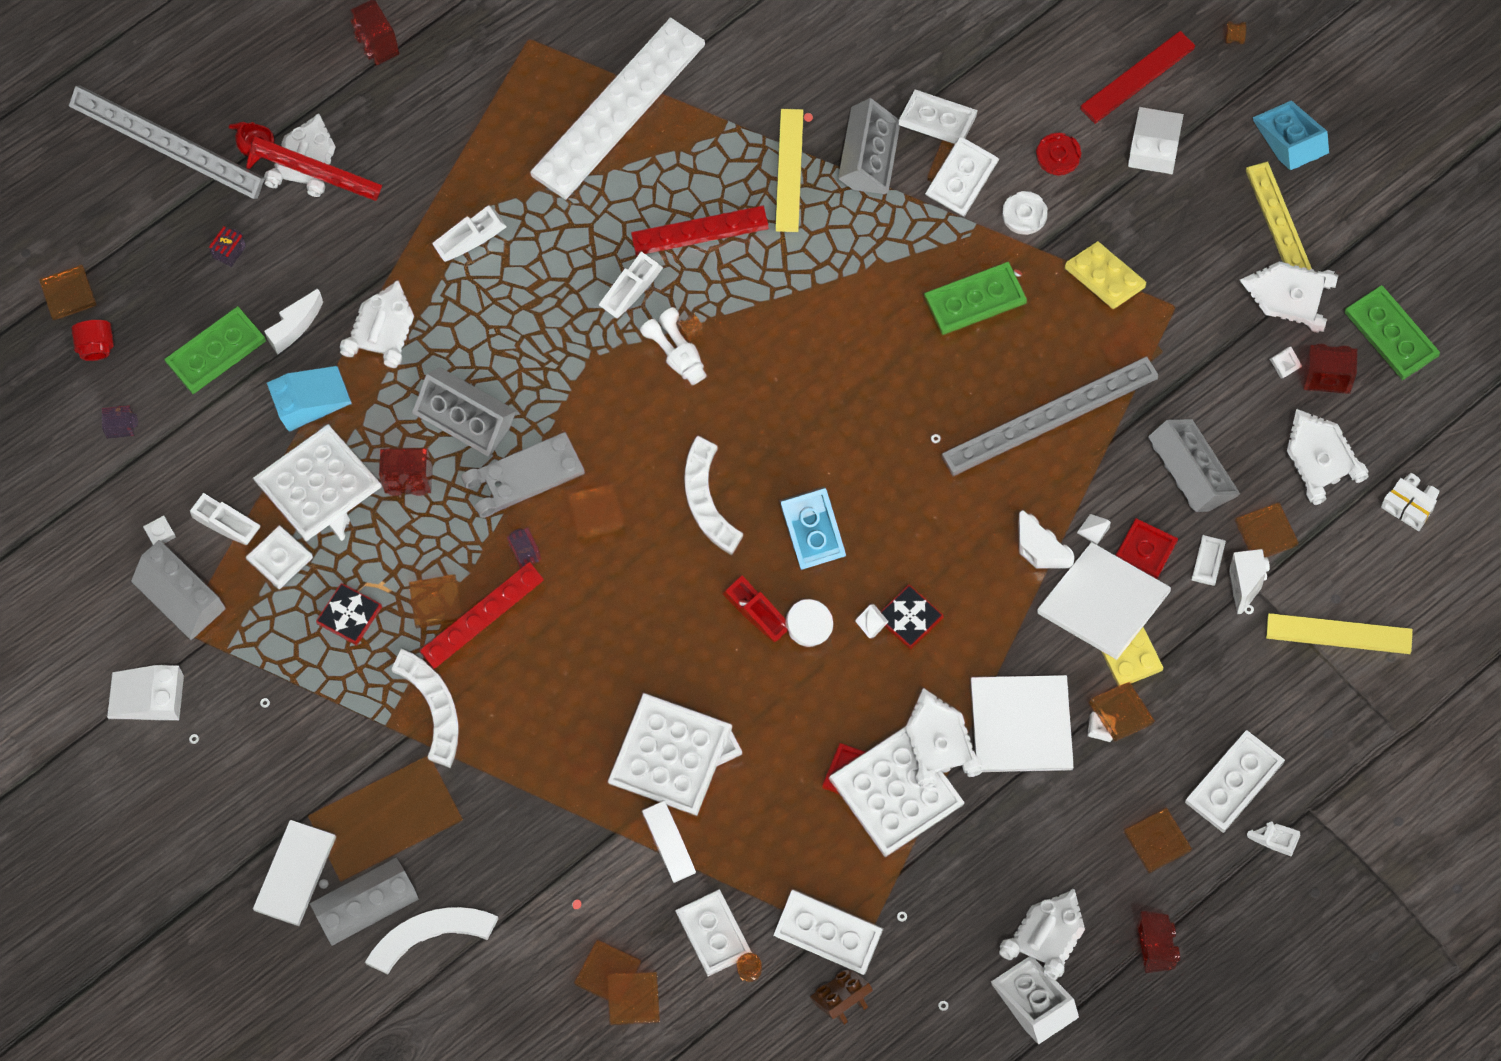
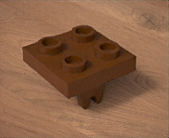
M847 969L838 973L835 979L828 984L820 986L810 998L830 1018L835 1019L837 1017L845 1025L848 1023V1020L843 1012L855 1003L862 1007L863 1010L867 1009L868 1006L863 998L871 993L873 989L856 972Z

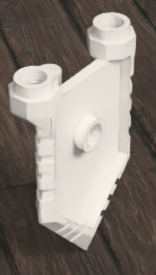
M319 113L308 120L307 123L302 124L301 127H297L285 135L281 144L284 148L328 165L331 163L330 158L335 151V145L332 139L329 138L330 135L327 133L328 131ZM277 163L274 164L275 168L267 171L264 176L265 185L270 188H277L281 184L282 179L307 184V193L314 197H320L325 190L324 181Z
M1279 261L1270 265L1268 269L1267 267L1262 269V272L1258 271L1256 272L1257 274L1253 273L1240 279V282L1247 291L1251 292L1250 295L1253 298L1255 297L1256 303L1260 304L1259 307L1265 315L1279 316L1281 319L1286 320L1287 318L1289 321L1295 320L1297 323L1303 322L1305 325H1308L1312 332H1324L1327 319L1323 318V315L1317 314L1323 288L1330 289V287H1336L1338 275L1334 274L1335 271L1315 272L1313 269L1307 270L1304 267L1299 268V266H1291L1288 263Z
M398 280L385 288L384 291L382 290L379 294L362 302L358 312L359 316L356 317L354 329L351 331V337L341 341L340 353L342 355L353 357L354 354H357L358 349L361 348L384 354V364L388 367L396 368L397 365L401 364V348L404 346V341L407 338L406 334L409 332L408 328L412 324L414 315L408 301H405L407 299L403 295L404 292Z
M1296 409L1293 421L1294 426H1292L1291 430L1293 433L1290 435L1291 440H1289L1287 452L1291 460H1294L1296 469H1299L1298 472L1302 475L1301 478L1306 482V495L1310 502H1313L1314 505L1324 502L1326 500V492L1323 487L1330 483H1338L1340 478L1347 474L1356 483H1360L1369 477L1365 464L1359 462L1354 457L1355 454L1350 450V445L1346 443V438L1342 436L1343 433L1338 424L1328 420L1324 421L1323 418L1318 419L1314 415L1312 417L1311 414Z
M924 688L917 701L918 704L915 705V710H913L912 716H910L906 725L908 736L911 738V746L914 747L913 752L916 754V761L919 762V771L916 776L917 783L922 788L932 787L936 784V771L941 770L945 773L950 771V768L962 765L964 773H967L968 777L981 774L982 763L975 755V752L972 751L973 746L969 742L970 737L967 735L968 731L964 726L965 722L962 713L952 706L951 708L948 707L949 704L946 702L945 704L942 703L943 700L936 699L935 695Z
M1075 889L1061 894L1059 897H1053L1051 900L1047 899L1032 905L1026 914L1027 917L1021 922L1022 925L1015 932V937L1002 941L999 951L1000 955L1005 959L1012 960L1013 957L1018 956L1019 952H1022L1044 962V974L1048 978L1056 980L1058 977H1061L1064 973L1065 960L1069 958V953L1073 951V947L1077 944V939H1080L1085 930L1081 912H1079L1080 908L1077 906L1078 901Z

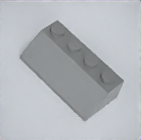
M871 98L851 107L838 179L856 191L887 194L889 192L900 125L898 118Z
M439 367L426 374L412 413L489 457L509 431L516 410Z
M1193 419L1166 420L1148 436L1152 442L1153 449L1161 456L1165 468L1171 472L1176 480L1177 487L1183 491L1188 499L1189 506L1196 512L1211 511L1240 495Z
M160 540L141 556L131 582L190 640L195 638L226 609L219 597Z
M396 857L309 904L331 946L419 900Z

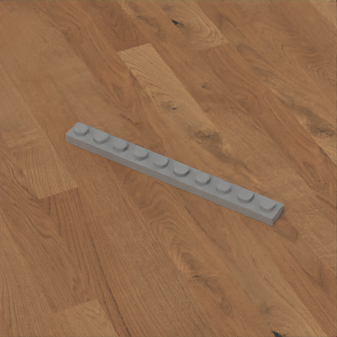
M80 85L75 86L69 107L253 199L258 198L265 180L264 177Z
M1145 357L942 453V459L952 476H955L1157 380L1158 374L1148 357Z

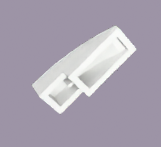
M488 205L474 217L470 218L467 216L432 244L446 262L483 244L505 229L506 225L496 210Z
M640 252L629 269L625 268L599 306L614 317H620L644 293L663 267L643 252Z
M318 289L280 311L281 321L264 331L268 342L277 354L295 342L318 314L323 304L321 293Z
M205 493L202 494L190 510L193 519L245 545H248L260 528L259 524L227 504L217 502Z
M665 801L642 810L643 817L673 883L695 874L694 866Z

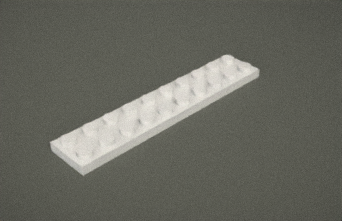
M670 17L530 172L531 176L566 200L705 46V40Z

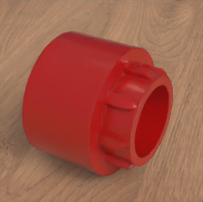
M88 320L72 326L74 351L79 353L81 359L97 361L105 359L110 355L109 352L114 347L111 323L109 321Z

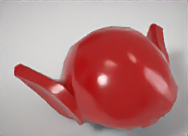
M238 122L229 125V129L237 130L235 135L237 148L244 156H248L246 168L251 169L261 158L250 153L254 137L256 136L274 143L273 133L269 128L254 122Z

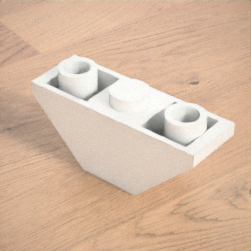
M1022 510L1019 513L1018 522L1019 553L1035 568H1071L1074 562L1073 551L1067 545H1061L1050 530L1042 528L1035 516L1032 514L1028 515Z

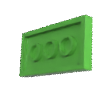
M1009 262L924 293V298L942 335L1027 303V298Z
M1382 285L1346 308L1345 314L1402 381L1439 357V350Z
M237 306L164 360L193 395L265 343L266 339Z

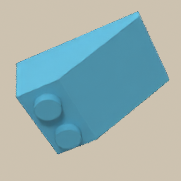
M1293 101L1253 117L1254 123L1278 160L1290 170L1329 153L1327 131Z
M337 366L287 373L267 383L279 418L289 432L352 404Z
M825 487L779 500L801 570L846 556Z

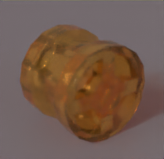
M1228 21L1226 43L1238 42L1239 44H1244L1246 22L1234 24L1233 21Z
M694 313L687 320L677 322L678 328L687 342L691 341L695 335L700 336L704 334L702 324Z
M745 953L738 959L737 969L740 978L747 982H753L761 976V960L756 954Z

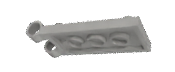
M566 432L480 469H470L463 473L461 478L467 489L475 488L486 482L493 498H484L475 505L479 516L485 518L511 505L585 474V471ZM501 483V486L496 487L495 484Z

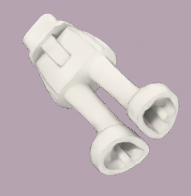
M672 307L661 314L659 323L656 319L645 322L641 326L640 332L644 337L656 341L667 355V364L680 374L683 379H688L691 385H695L705 379L707 375L703 370L704 365L701 363L695 345L688 343L680 334L677 328L679 312L676 308ZM660 325L670 335L677 346L676 349L664 336Z

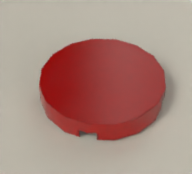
M1051 133L1045 136L1037 147V162L1049 174L1057 176L1066 175L1074 171L1079 165L1081 159L1080 145L1072 136L1070 138L1065 133Z

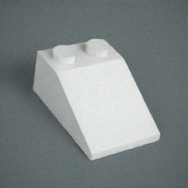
M1139 107L1128 167L1173 174L1184 114Z
M153 665L112 672L108 719L179 720L184 680L180 667Z
M1031 956L991 981L995 990L1024 1030L1038 1044L1079 1018L1074 999L1056 980L1048 978L1044 974V968Z

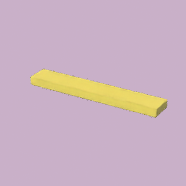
M781 109L776 210L777 232L799 231L803 110Z
M1264 162L1247 167V176L1282 261L1291 266L1296 265L1299 268L1312 269L1269 163Z
M1268 614L1266 639L1410 654L1413 629Z

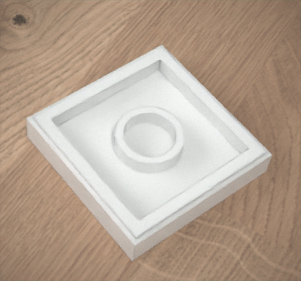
M280 525L246 556L247 561L278 589H281L313 558L312 554Z

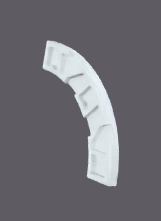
M697 436L689 451L685 469V491L688 505L703 533L720 549L732 555L743 538V533L731 526L714 506L709 491L708 477L712 459L718 448L717 445Z
M401 649L391 670L393 673L410 681L422 693L433 716L434 733L428 760L451 768L456 754L459 735L458 718L452 696L441 677L425 661Z
M462 907L442 908L419 914L390 931L372 950L365 963L381 972L389 974L399 958L410 947L420 941H425L444 933L469 934L488 940L498 921V916L485 911Z

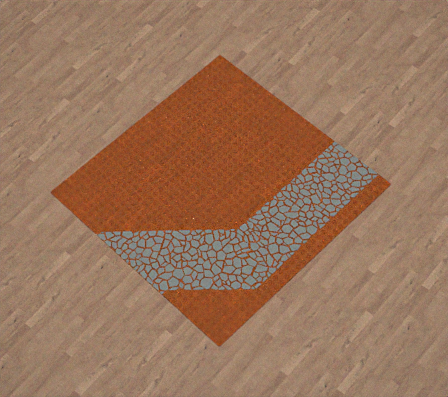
M528 40L381 291H384L385 288L398 280L404 292L403 295L407 299L405 301H408L414 315L412 324L408 328L409 332L406 334L407 338L404 341V346L401 348V364L397 365L396 368L388 367L384 364V354L361 348L358 349L357 354H354L353 357L342 355L336 366L339 368L352 404L301 426L284 454L286 455L329 424L375 476L382 487L347 512L350 521L345 527V539L342 541L335 535L329 525L308 541H305L262 491L247 517L260 525L259 530L248 545L235 540L232 542L207 585L219 597L226 609L205 627L195 639L431 748L434 733L431 709L422 693L410 681L392 672L393 664L400 650L404 649L421 658L430 666L418 650L520 569L509 548L512 545L516 553L518 548L515 543L518 542L521 549L517 552V555L519 557H527V562H531L530 558H533L535 563L532 565L544 581L437 668L433 669L447 686L456 708L459 735L454 759L659 853L643 817L642 810L660 802L608 783L643 693L732 725L731 731L742 750V755L716 767L697 816L667 805L694 869L783 911L790 893L794 889L876 924L918 836L887 857H884L842 796L822 788L839 743L868 752L906 727L913 710H915V705L918 704L917 701L923 688L935 695L936 699L943 700L942 703L945 704L946 702L949 704L948 707L951 708L952 706L961 712L965 722L964 726L969 733L973 725L971 677L997 676L1049 568H1035L1019 553V513L1023 510L1028 515L1032 514L1039 521V525L1045 530H1050L1056 536V540L1060 544L1062 543L1136 390L955 476H952L942 459V453L1138 360L1148 357L1151 361L1174 314L1175 306L1140 291L1115 309H1112L1065 269L1066 260L892 188H889L887 194L853 190L838 179L840 167L805 152H802L799 231L777 232L776 210L780 142L664 94H661L565 200L533 178L530 172L618 75L534 40ZM488 205L496 210L506 225L505 229L483 244L446 262L441 258L433 246V242L467 216L470 218L474 217ZM764 205L769 229L646 254L661 265L663 269L644 293L618 318L599 306L625 268L629 269L637 258L631 232ZM1009 262L1013 272L1016 269L1022 273L1021 276H1016L1027 298L1026 304L950 333L941 334L924 298V293ZM672 307L676 308L679 312L677 328L680 334L688 343L695 345L701 363L704 365L703 370L707 375L705 379L695 385H691L688 379H683L680 374L667 364V355L656 341L644 337L640 332V328L645 322L656 319L659 323L661 314ZM660 325L664 336L667 338L670 344L676 349V344L674 343L670 335ZM441 367L516 410L509 431L491 456H486L412 413L427 373ZM566 432L584 468L585 474L495 512L491 516L485 518L479 516L475 507L476 503L484 498H493L486 482L475 488L467 489L461 478L463 473L470 469H480ZM934 434H938L941 438L940 442L933 443L931 437ZM697 436L717 445L718 448L710 465L708 485L711 498L718 513L731 526L743 533V538L732 555L720 549L703 533L688 505L685 491V469L689 451ZM496 483L495 486L499 487L501 483ZM825 487L846 556L801 570L779 500ZM279 525L313 556L281 589L272 584L246 559V556ZM528 537H531L536 547V550L541 558L540 561H538L535 553H533V549L530 548L532 546L528 540ZM521 540H525L527 546L530 547H524ZM531 549V553L519 555L520 551ZM518 557L521 565L524 566L523 559ZM743 575L755 590L761 592L785 619L792 606L799 601L808 599L819 601L827 607L832 615V633L825 642L814 647L799 645L790 637L789 631L774 643L748 621L722 593ZM341 583L382 605L381 610L357 646L316 623V620ZM909 584L944 615V618L911 650L886 627H883L874 638H869L855 621L869 605L874 604L881 612ZM950 771L943 773L946 778Z

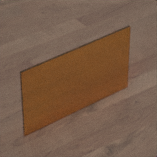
M428 756L308 815L314 828L336 836L328 858L340 882L463 821L433 761L428 760Z

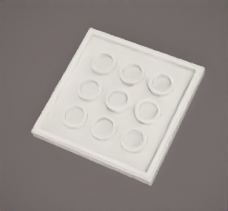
M329 424L253 477L256 484L305 541H308L382 487L375 476Z
M1091 542L1037 610L1039 615L1117 660L1171 592V587Z
M1067 675L971 677L975 755L981 760L982 772L1073 770Z
M643 693L608 783L657 802L665 801L668 806L697 816L732 725Z
M906 727L829 777V780L884 857H887L964 805V801L941 770L935 772L936 784L934 786L922 788L917 783L916 776L919 771V762L916 761V754L913 752L914 747L911 746V738L908 736Z

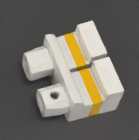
M1410 473L1404 480L1400 478L1393 490L1384 498L1381 508L1398 519L1402 516L1401 521L1420 531L1435 507L1439 490L1428 485L1426 490L1422 492L1416 488L1420 483L1419 477Z

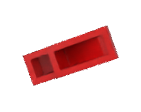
M743 575L722 593L748 621L774 643L788 631L785 624L786 619L761 592L755 590ZM745 600L748 603L745 606H741L739 601Z

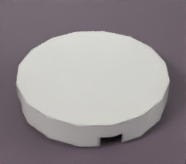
M1021 191L1007 198L1003 205L1002 218L1005 225L1011 231L1018 234H1032L1044 226L1047 220V206L1039 195Z
M811 599L801 600L792 606L786 616L785 624L789 635L799 645L814 647L825 642L832 633V615L827 607L819 601Z

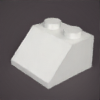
M1262 549L1234 552L1229 573L1237 614L1244 612L1261 590L1263 581L1267 580L1266 572L1269 571L1268 557H1264Z

